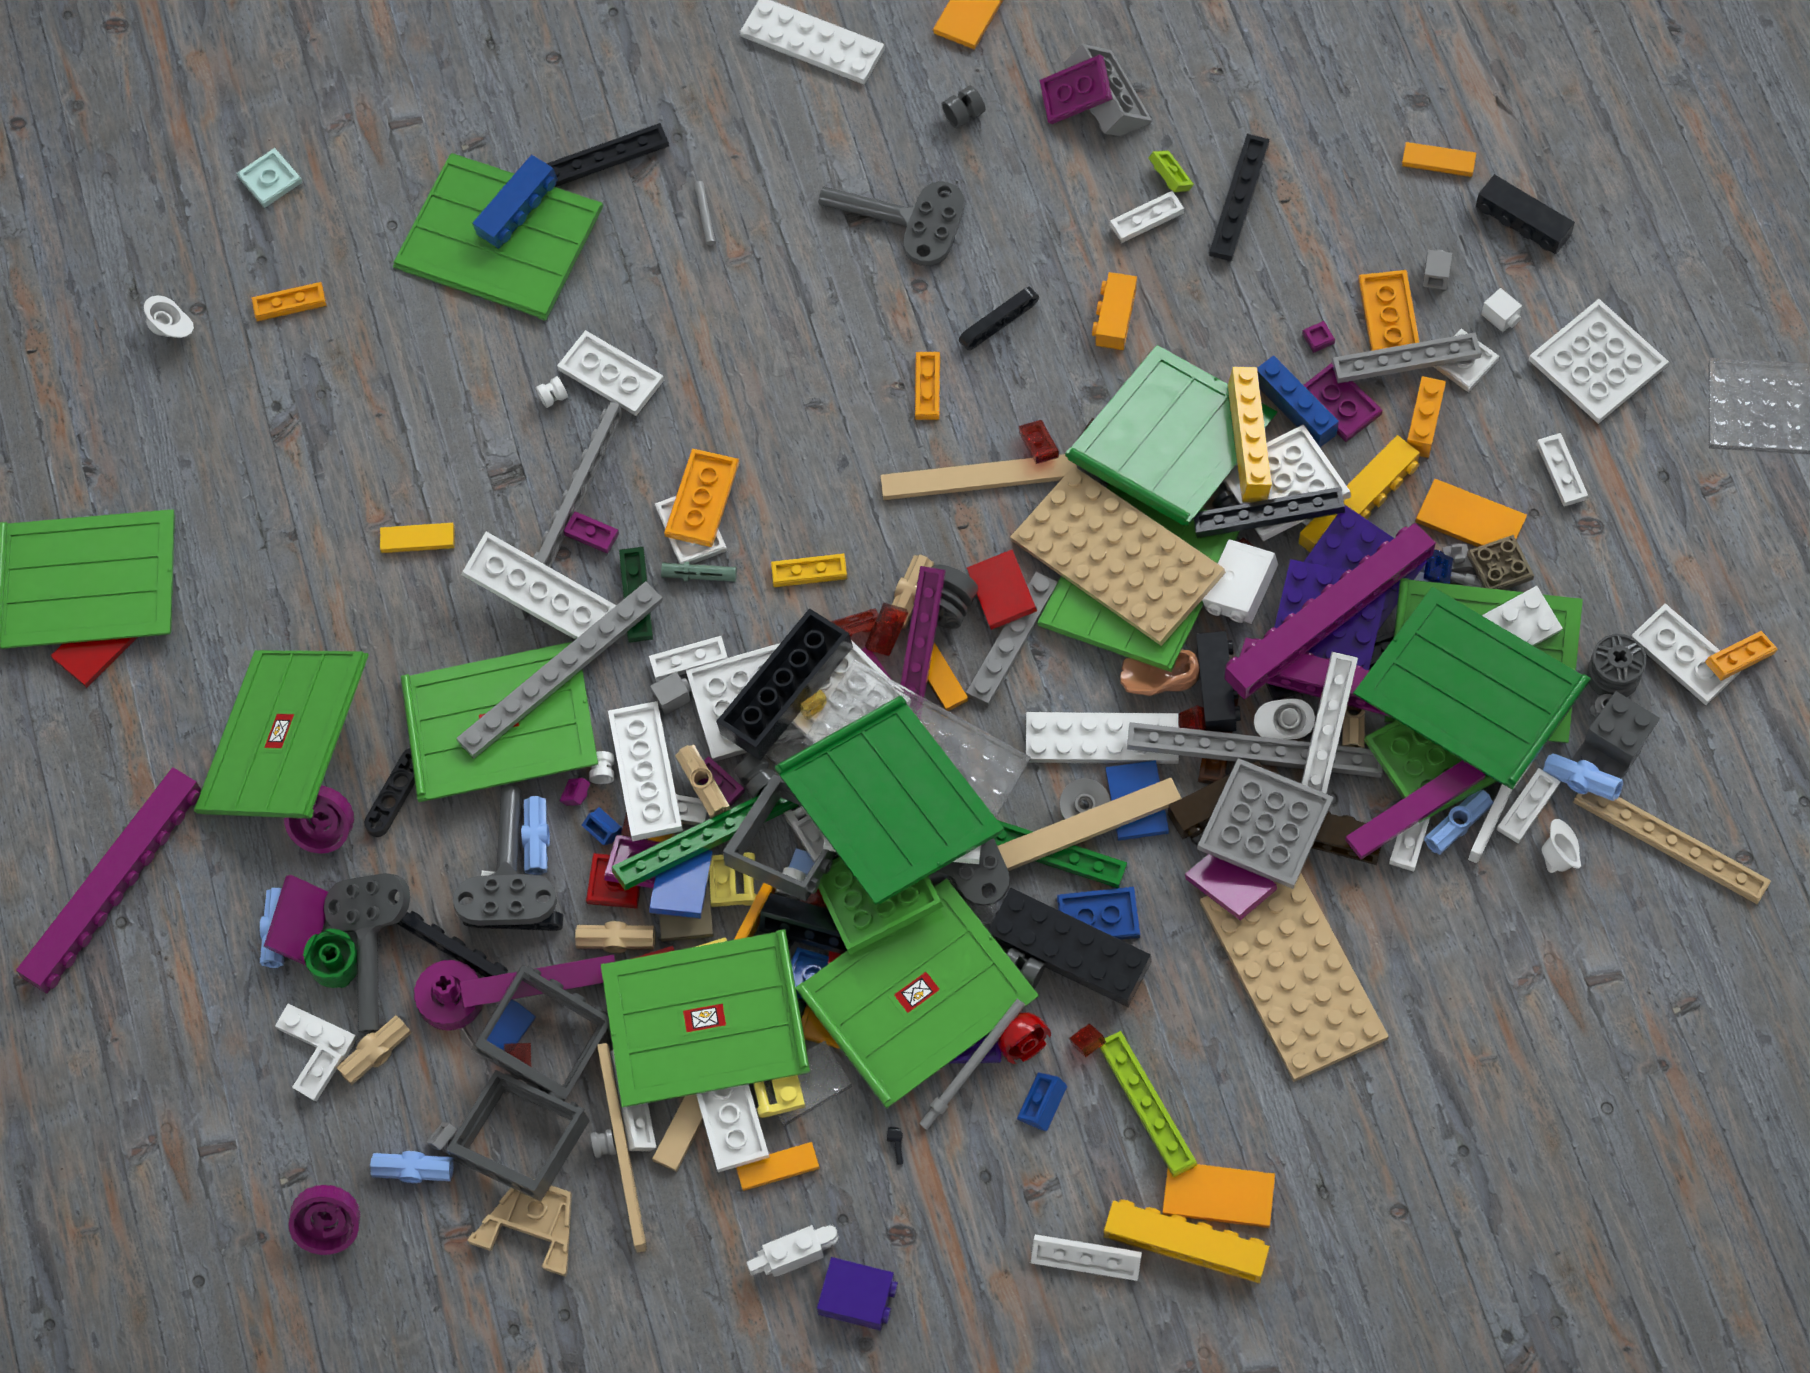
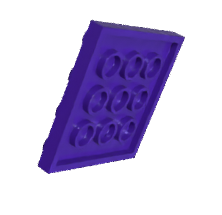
M1344 504L1345 513L1337 514L1304 562L1343 571L1349 569L1352 571L1358 567L1359 562L1365 556H1372L1377 552L1378 547L1385 541L1390 542L1394 538ZM1427 560L1403 578L1415 580L1427 563ZM1400 580L1387 590L1378 630L1397 605Z
M1290 559L1274 627L1277 629L1282 625L1284 619L1289 614L1299 612L1309 599H1316L1320 596L1322 590L1327 585L1337 583L1346 571ZM1387 590L1307 652L1324 659L1330 658L1332 652L1357 657L1356 665L1369 670Z

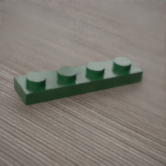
M644 547L619 550L624 599L645 581L648 583ZM651 612L627 631L629 643L654 640Z

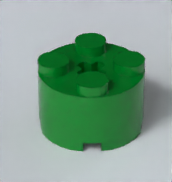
M326 929L318 935H313L308 940L303 955L305 964L314 980L328 988H344L348 986L357 975V948L349 935L338 929Z

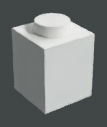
M1500 288L1484 302L1481 315L1501 332H1504L1508 327L1513 328L1520 321L1522 305Z

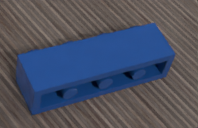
M531 154L472 224L476 234L499 249L503 243L510 239L513 231L525 222L531 210L538 207L544 195L554 188L557 181L554 169Z
M1274 355L1257 367L1259 389L1296 427L1304 424L1319 447H1322L1337 435L1339 421Z

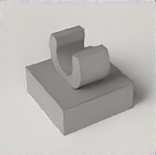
M1461 543L1442 547L1441 552L1445 570L1452 572L1471 570L1472 564L1467 556V544L1462 545Z
M442 1122L426 1143L435 1150H442L444 1153L449 1154L446 1151L447 1144L454 1138L455 1135L453 1134L457 1129L450 1123Z

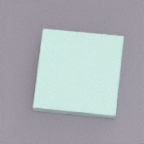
M275 148L237 173L241 182L264 208L303 183L301 177Z

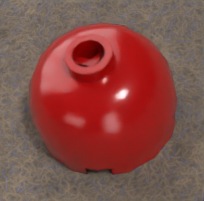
M1030 1012L1019 1013L998 1039V1045L1008 1062L1016 1064L1014 1060L1019 1058L1024 1062L1037 1055L1046 1046L1044 1039L1047 1035L1051 1037V1030L1040 1017Z

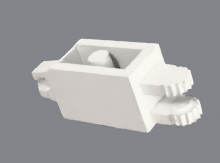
M811 1225L762 1245L763 1249L757 1252L758 1257L746 1262L751 1276L765 1271L766 1275L780 1276L824 1258L823 1250L830 1248L832 1245L834 1246L838 1242L839 1235L837 1229L833 1225L814 1230Z

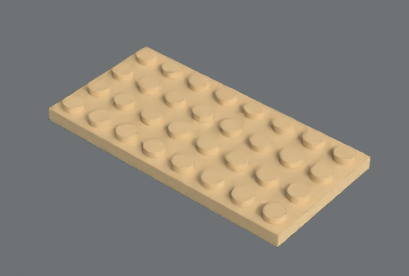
M1075 466L1070 469L1010 536L1013 543L1161 646L1226 573L1225 568Z
M1300 873L1294 889L1273 881L1277 885V890L1242 920L1237 919L1210 897L1205 896L1200 899L1201 906L1293 1082L1384 1042L1389 1037L1302 873Z

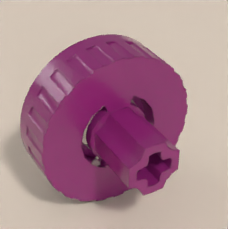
M321 786L315 800L316 803L313 806V816L310 819L315 826L305 818H284L285 829L292 841L306 851L320 854L333 852L340 848L349 836L354 823V812L347 799L340 792L326 786Z
M443 960L427 967L420 974L414 987L415 1004L422 1018L429 1025L447 1031L457 1030L470 1024L479 1015L483 1005L463 1008L462 998L456 1005L455 1002L461 996L459 982L478 979L476 972L467 964L455 960Z
M316 1185L307 1188L294 1199L291 1206L288 1224L290 1235L298 1246L310 1253L330 1255L341 1252L348 1248L358 1235L360 1223L359 1205L349 1192L336 1186ZM337 1220H338V1223H337L336 1226H333V1227H331V1228H324V1227H330V1226L334 1225V1224L337 1222Z

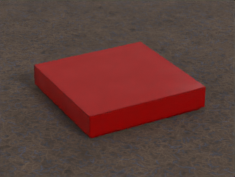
M593 853L586 903L638 909L641 886L635 885L624 890L620 883L606 881L604 875L610 855Z

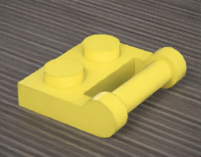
M747 852L743 854V856L755 861L754 853ZM723 855L712 856L709 873L711 907L731 905L752 906L757 896L754 893V878L743 874L744 893L737 894L736 871L725 866Z
M798 1075L772 1080L777 1103L772 1105L769 1104L764 1081L753 1083L759 1105L757 1112L760 1118L805 1107Z

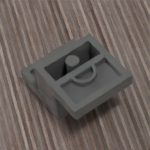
M1615 691L1588 729L1585 741L1571 760L1575 762L1580 760L1589 761L1599 771L1622 779L1639 756L1645 740L1655 728L1660 718Z

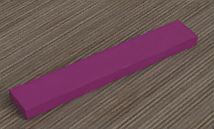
M920 566L900 683V690L911 700L909 707L918 719H921L946 574V570Z
M1462 760L1346 836L1345 841L1357 856L1363 859L1485 779L1486 775Z
M614 955L535 969L541 972L540 976L547 980L554 979L564 986V990L602 984L601 964L615 962ZM517 972L459 982L463 1008L500 1002ZM521 981L511 1000L544 993Z

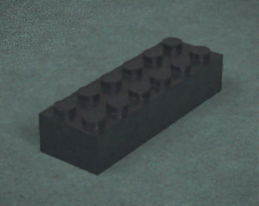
M809 608L718 718L716 723L720 734L761 761L853 648L850 634Z
M1011 887L988 930L1000 946L1008 950L1013 947L1025 953L1027 959L1034 957L1044 962L1046 968L1128 1008L1152 962L1151 954Z

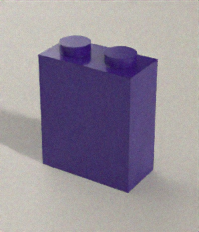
M831 1257L817 1306L818 1315L881 1331L883 1323L888 1324L891 1308L888 1307L890 1297L895 1298L898 1288L894 1272Z

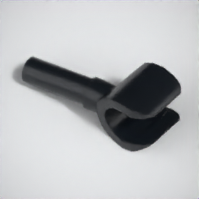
M888 1127L887 1141L895 1142L897 1165L903 1164L901 1149L903 1133L900 1128Z

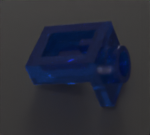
M1434 550L1433 555L1427 559L1423 579L1430 582L1450 584L1453 558L1445 555L1440 550Z

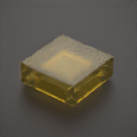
M819 690L800 704L801 714L806 720H809L827 707L826 695L822 690Z

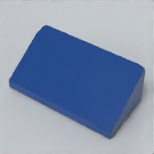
M511 1000L487 1038V1041L511 1054L536 1016L515 1000Z
M1038 1072L1017 1119L1037 1129L1047 1131L1067 1089V1084L1057 1076Z

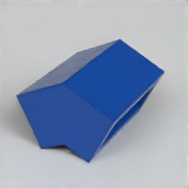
M600 807L594 812L589 813L581 825L603 845L612 844L615 841L616 835L623 833L622 827Z

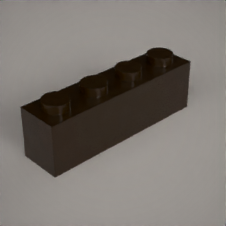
M1259 761L1252 763L1256 766L1263 768ZM1230 775L1168 805V816L1182 840L1187 837L1195 838L1206 828Z
M1329 811L1312 846V849L1377 865L1381 851L1380 847L1363 859H1360L1345 841V838L1366 823L1357 821L1354 817L1348 815H1333Z

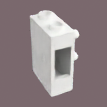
M1229 539L1218 562L1220 566L1225 568L1226 573L1202 601L1205 610L1212 615L1219 616L1221 614L1230 617V619L1238 623H1243L1244 621L1252 624L1277 569V558L1274 552Z

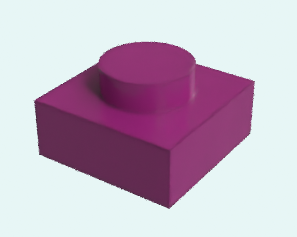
M584 778L569 779L559 801L566 806L581 805L587 797L590 782Z

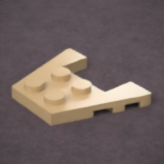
M551 1185L540 1202L510 1188L499 1201L500 1203L490 1215L488 1214L482 1221L483 1224L478 1230L471 1234L468 1243L492 1251L502 1226L549 1241L551 1245L542 1268L566 1277L572 1194L569 1191Z

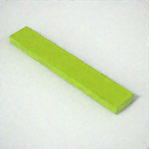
M1119 1031L1099 1041V1049L1173 1178L1197 1166V1161L1122 1032Z

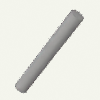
M697 181L694 185L705 240L708 246H712L716 241L704 182Z

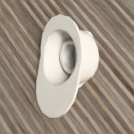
M159 295L151 296L146 300L144 304L146 324L153 333L175 338L187 337L192 333L194 329L193 322L174 301Z
M1283 699L1264 703L1258 708L1254 716V726L1257 733L1261 737L1291 740L1305 737L1311 732L1315 723L1313 709L1307 702L1301 699Z
M1554 819L1550 825V837L1541 848L1547 870L1553 873L1555 871L1563 872L1572 867L1579 869L1581 862L1576 835L1564 821Z

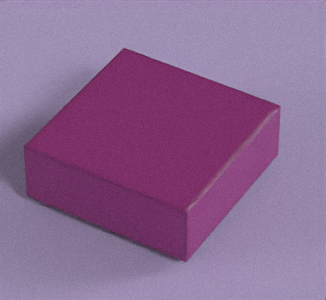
M1325 321L1302 330V335L1313 353L1335 344V338Z

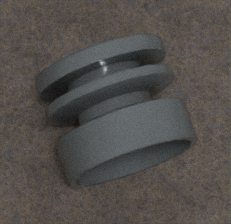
M941 564L934 565L931 568L946 570L937 625L950 629L959 628L963 622V617L967 614V607L972 604L978 592V585L972 578L958 569Z
M1612 634L1605 636L1597 643L1593 650L1587 668V676L1591 678L1589 681L1590 687L1598 695H1613L1617 691L1628 697L1635 692L1646 667V653L1643 646L1636 639L1628 635Z

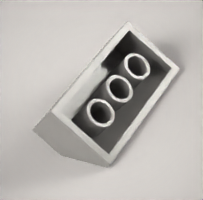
M1081 44L1064 62L1067 68L1099 54L1104 57L1112 100L1089 109L1098 120L1099 128L1102 132L1122 136L1152 122L1151 117L1112 50Z

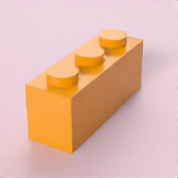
M1109 272L1107 281H1102L1100 295H1104L1103 302L1098 301L1096 315L1099 316V321L1094 322L1092 336H1096V346L1124 350L1137 289V276Z
M1424 376L1421 378L1407 443L1420 452V457L1429 458L1446 381Z

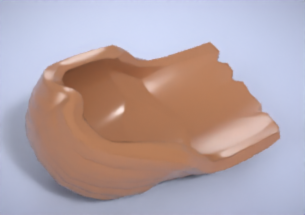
M1181 650L1172 672L1131 658H1125L1121 668L1123 671L1120 674V683L1124 686L1126 692L1146 696L1156 695L1164 691H1184L1190 689L1198 681L1200 673L1199 662L1192 651Z

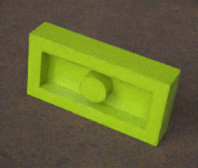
M1169 150L1152 152L1148 159L1154 165V169L1166 181L1168 188L1173 192L1190 191L1194 185Z

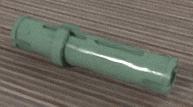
M662 562L661 578H683V581L700 579L736 582V566L690 564V562H684V564Z

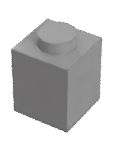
M1439 249L1428 250L1422 287L1447 289L1452 253Z
M677 672L650 686L655 701H658V706L664 715L691 702L689 692L692 689L686 678L681 679Z

